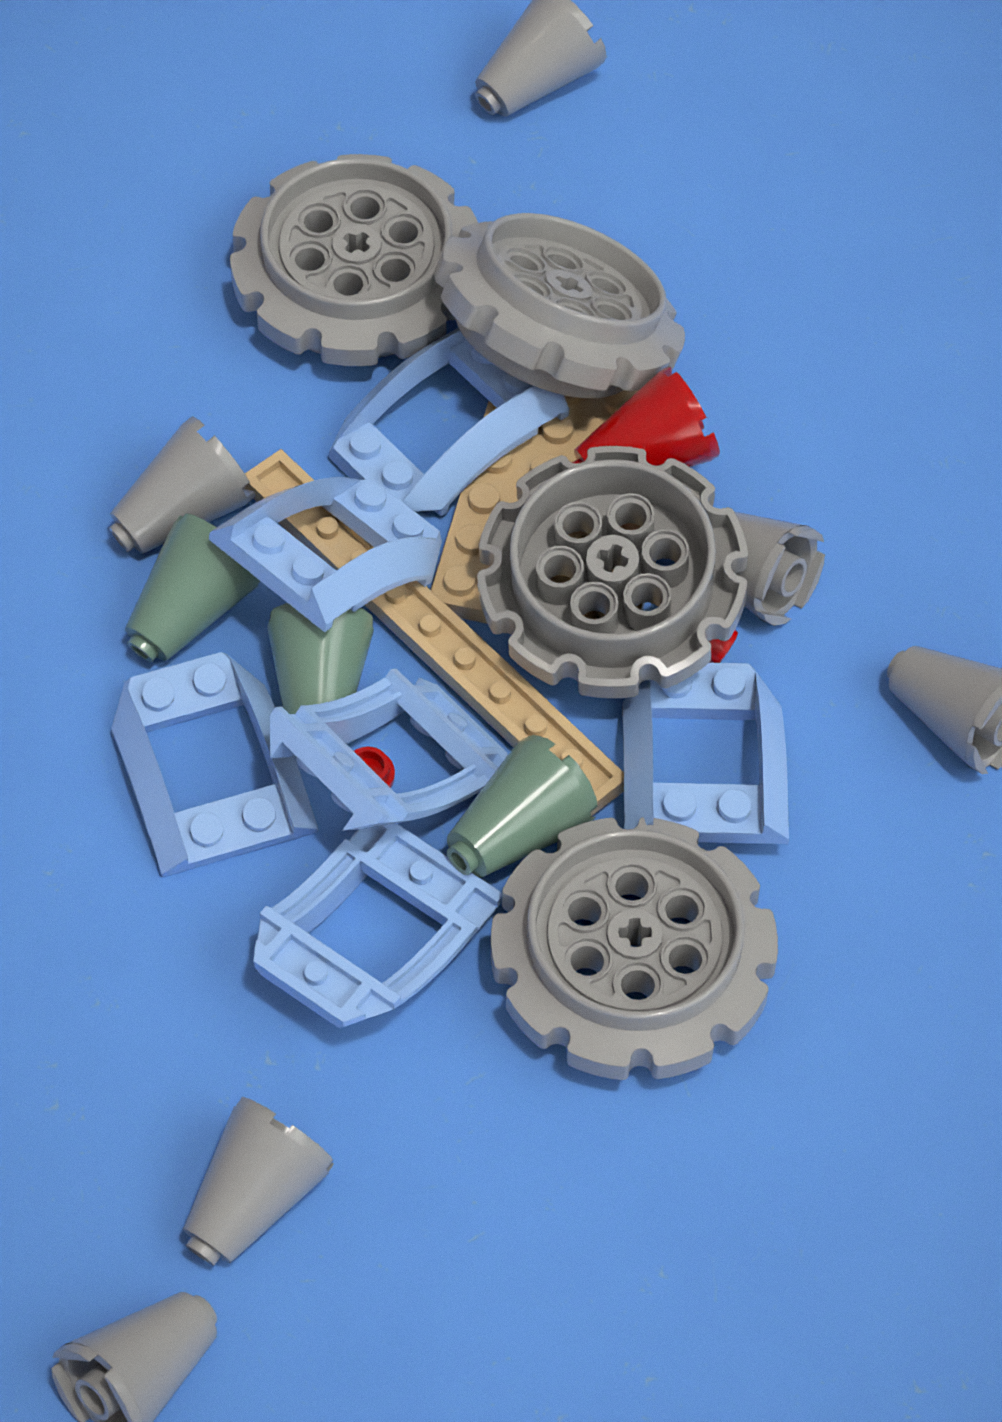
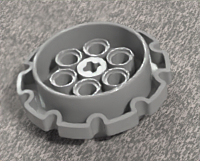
M367 154L339 155L337 160L320 164L316 161H310L291 168L270 181V196L266 198H251L240 213L232 233L234 253L230 255L233 289L242 310L246 312L257 311L258 330L271 341L292 353L302 354L305 350L309 349L321 354L322 362L343 366L376 365L378 358L396 354L400 359H405L446 335V321L456 320L440 297L444 287L435 281V268L449 237H458L461 228L478 223L470 207L454 205L453 187L437 175L419 166L412 165L406 169L392 163L389 157Z
M517 213L503 216L495 221L467 225L461 228L458 237L452 236L446 241L435 268V281L444 287L440 297L455 317L461 333L471 346L504 372L543 390L579 398L608 397L618 394L623 390L638 391L662 369L669 366L673 370L684 346V328L674 321L677 312L666 298L664 287L653 270L635 253L619 242L577 222L544 214Z
M623 446L589 448L587 459L578 464L570 462L566 456L561 455L537 466L516 482L518 501L514 503L500 501L492 510L479 543L480 561L490 566L487 569L480 570L477 574L482 611L492 633L511 634L508 640L509 656L527 672L550 685H556L561 679L570 677L577 680L579 694L597 698L635 697L639 693V684L645 680H654L661 688L666 689L691 677L706 666L711 660V644L709 641L712 639L729 640L738 625L745 606L748 584L744 577L736 575V573L746 570L748 562L747 543L742 527L733 509L729 507L722 509L713 507L715 501L714 485L682 462L670 458L662 465H651L646 461V451L644 449ZM627 523H635L641 527L636 530H625L620 526ZM582 531L589 534V536L576 539L568 534ZM663 558L673 560L676 563L670 566H660L655 561ZM556 575H565L571 578L564 583H556L549 580ZM649 602L655 604L658 608L652 611H643L636 606ZM590 611H600L605 614L604 617L596 620L588 619L583 615Z
M644 817L639 819L636 828L628 830L620 828L614 818H604L586 822L560 832L557 840V852L549 854L538 849L533 850L516 867L502 891V907L508 913L496 914L493 917L491 928V966L495 982L512 986L506 992V1010L521 1031L538 1047L546 1049L553 1044H561L567 1048V1064L569 1066L596 1076L625 1080L628 1078L629 1071L632 1068L644 1066L650 1070L653 1078L664 1079L685 1074L709 1064L713 1057V1042L725 1041L730 1045H736L754 1026L766 1005L769 989L767 984L760 981V979L772 978L776 969L778 955L776 922L770 909L755 907L758 903L760 884L747 866L724 846H719L711 851L700 848L698 846L699 833L697 830L654 818L653 825H646ZM626 894H633L640 897L641 899L631 901L626 900L621 896ZM681 917L688 919L691 923L677 924L670 919ZM586 919L595 924L581 926L574 923V921ZM686 966L695 972L683 974L675 971L673 968ZM590 968L595 970L597 974L586 976L577 973L576 970ZM630 992H641L647 995L648 997L646 999L635 1000L629 998L628 996H626V994Z

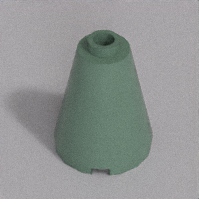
M185 513L183 517L180 515L173 523L125 627L126 633L130 636L127 645L148 662H153L155 658L163 661L170 659L253 591L260 582L259 579L209 540L210 532L217 527L195 515Z
M289 603L273 608L270 612L267 629L283 708L289 714H296L301 705L330 702L356 693L374 633L372 615L363 608H359L355 612L349 609L333 620L332 628L323 632Z
M531 735L520 740L448 834L447 844L449 848L447 849V855L452 865L464 875L473 873L482 878L525 858L533 850H542L556 843L560 832L586 822L594 821L596 817L591 816V812L598 807L597 798L589 779L578 763L570 755L561 761L549 750L555 743L548 738Z

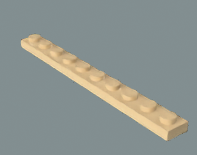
M280 449L245 473L250 483L243 487V489L255 491L256 496L253 499L258 502L272 494L314 481V479ZM322 506L303 510L278 522L292 536L335 570L374 548ZM418 581L409 582L389 590L365 604L374 615L512 747L525 737L537 735L548 738L555 743L549 750L561 761L570 755L589 779L596 795L598 807L591 812V816L624 792V772L427 586L424 587Z

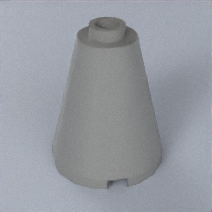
M532 0L475 80L478 89L475 97L482 108L491 115L498 113L502 116H508L597 69L603 64L607 57L605 45L601 38L594 44L587 33L593 27L588 17L571 0Z
M192 416L182 423L111 511L110 515L115 523L109 527V530L127 552L135 547L141 554H144L164 544L173 523L180 515L183 517L185 513L211 522L247 505L256 496L255 491L243 489V487L250 483L248 478L214 435L206 442L197 432L204 426L197 418Z
M735 512L742 527L748 550L746 570L736 573V575L744 577L748 583L745 607L760 620L773 626L785 624L791 620L785 614L794 605L802 609L809 601L819 582L824 566L825 554L817 551V541L824 542L823 536L815 529L806 525Z
M912 646L906 651L898 652L891 660L887 670L890 691L971 769L981 774H988L985 767L989 765L1000 769L1002 767V668L920 646Z
M242 1097L237 1105L233 1107L183 1227V1231L191 1237L186 1247L213 1266H215L219 1258L228 1263L237 1258L324 1179L334 1165L332 1157L294 1125L288 1128L281 1122L273 1119L276 1113L245 1097Z
M179 1292L66 1343L55 1351L53 1358H59V1362L51 1368L52 1378L60 1397L78 1422H85L89 1418L93 1422H154L216 1339L217 1329L215 1324L217 1323L215 1311L201 1296H192L186 1292Z

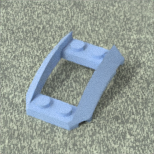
M457 328L406 359L357 404L345 418L331 446L329 458L348 477L360 480L373 479L413 511L434 510L441 517L449 512V505L474 479L508 452L537 435L538 427L555 417H558L560 420L568 417L569 407L564 395L543 390L523 382L489 362L471 346L460 329ZM450 364L486 397L496 409L461 436L423 474L373 424L406 392L440 368Z
M350 477L318 479L272 494L246 508L212 530L209 534V540L323 632L332 628L333 620L350 609L355 612L376 597L398 586L418 581L424 587L429 585L433 579L442 543L438 529L375 480H360ZM322 506L374 548L335 570L277 523L303 510Z
M223 652L130 677L124 683L111 727L113 739L116 741L148 836L151 839L161 877L317 833L319 830L295 757L270 759V714L275 706L265 685L228 654ZM244 705L259 740L274 784L174 813L162 773L146 732Z
M709 662L691 677L666 689L661 688L654 680L642 681L639 684L638 695L625 698L622 702L624 829L636 828L639 819L644 817L646 825H653L654 818L697 830L699 833L698 842L788 844V781L782 706L756 670L749 663ZM652 718L756 720L759 785L653 783Z
M390 669L385 678L349 696L320 704L301 705L296 714H289L282 706L275 707L270 714V759L296 757V763L302 770L317 777L332 792L331 797L333 801L342 809L353 813L342 831L374 828L415 820L446 810L480 792L508 755L437 684L418 678L413 685L397 669ZM406 711L411 716V724L424 735L433 737L446 750L445 756L448 761L462 771L428 787L396 794L347 744L376 730Z
M397 823L358 829L349 841L344 839L327 860L289 896L272 908L266 905L260 912L258 940H256L253 960L254 966L264 978L336 1027L342 1028L397 1008L427 985L454 959L502 902V892L473 873L469 875L462 874L452 865L446 855ZM367 875L443 925L410 961L383 983L309 934L348 898Z

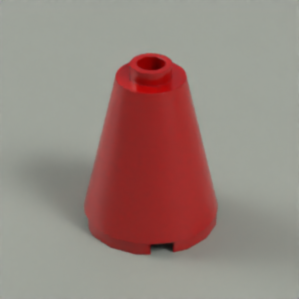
M668 366L651 378L574 449L576 460L572 463L584 462L587 459L589 448L623 446L644 449L646 451V461L651 465L659 466L664 464L667 459L672 458L689 467H693L719 457L720 449L714 432L707 436H704L702 432L704 429L702 420L707 417L693 392L679 373L675 372L672 374L671 367Z

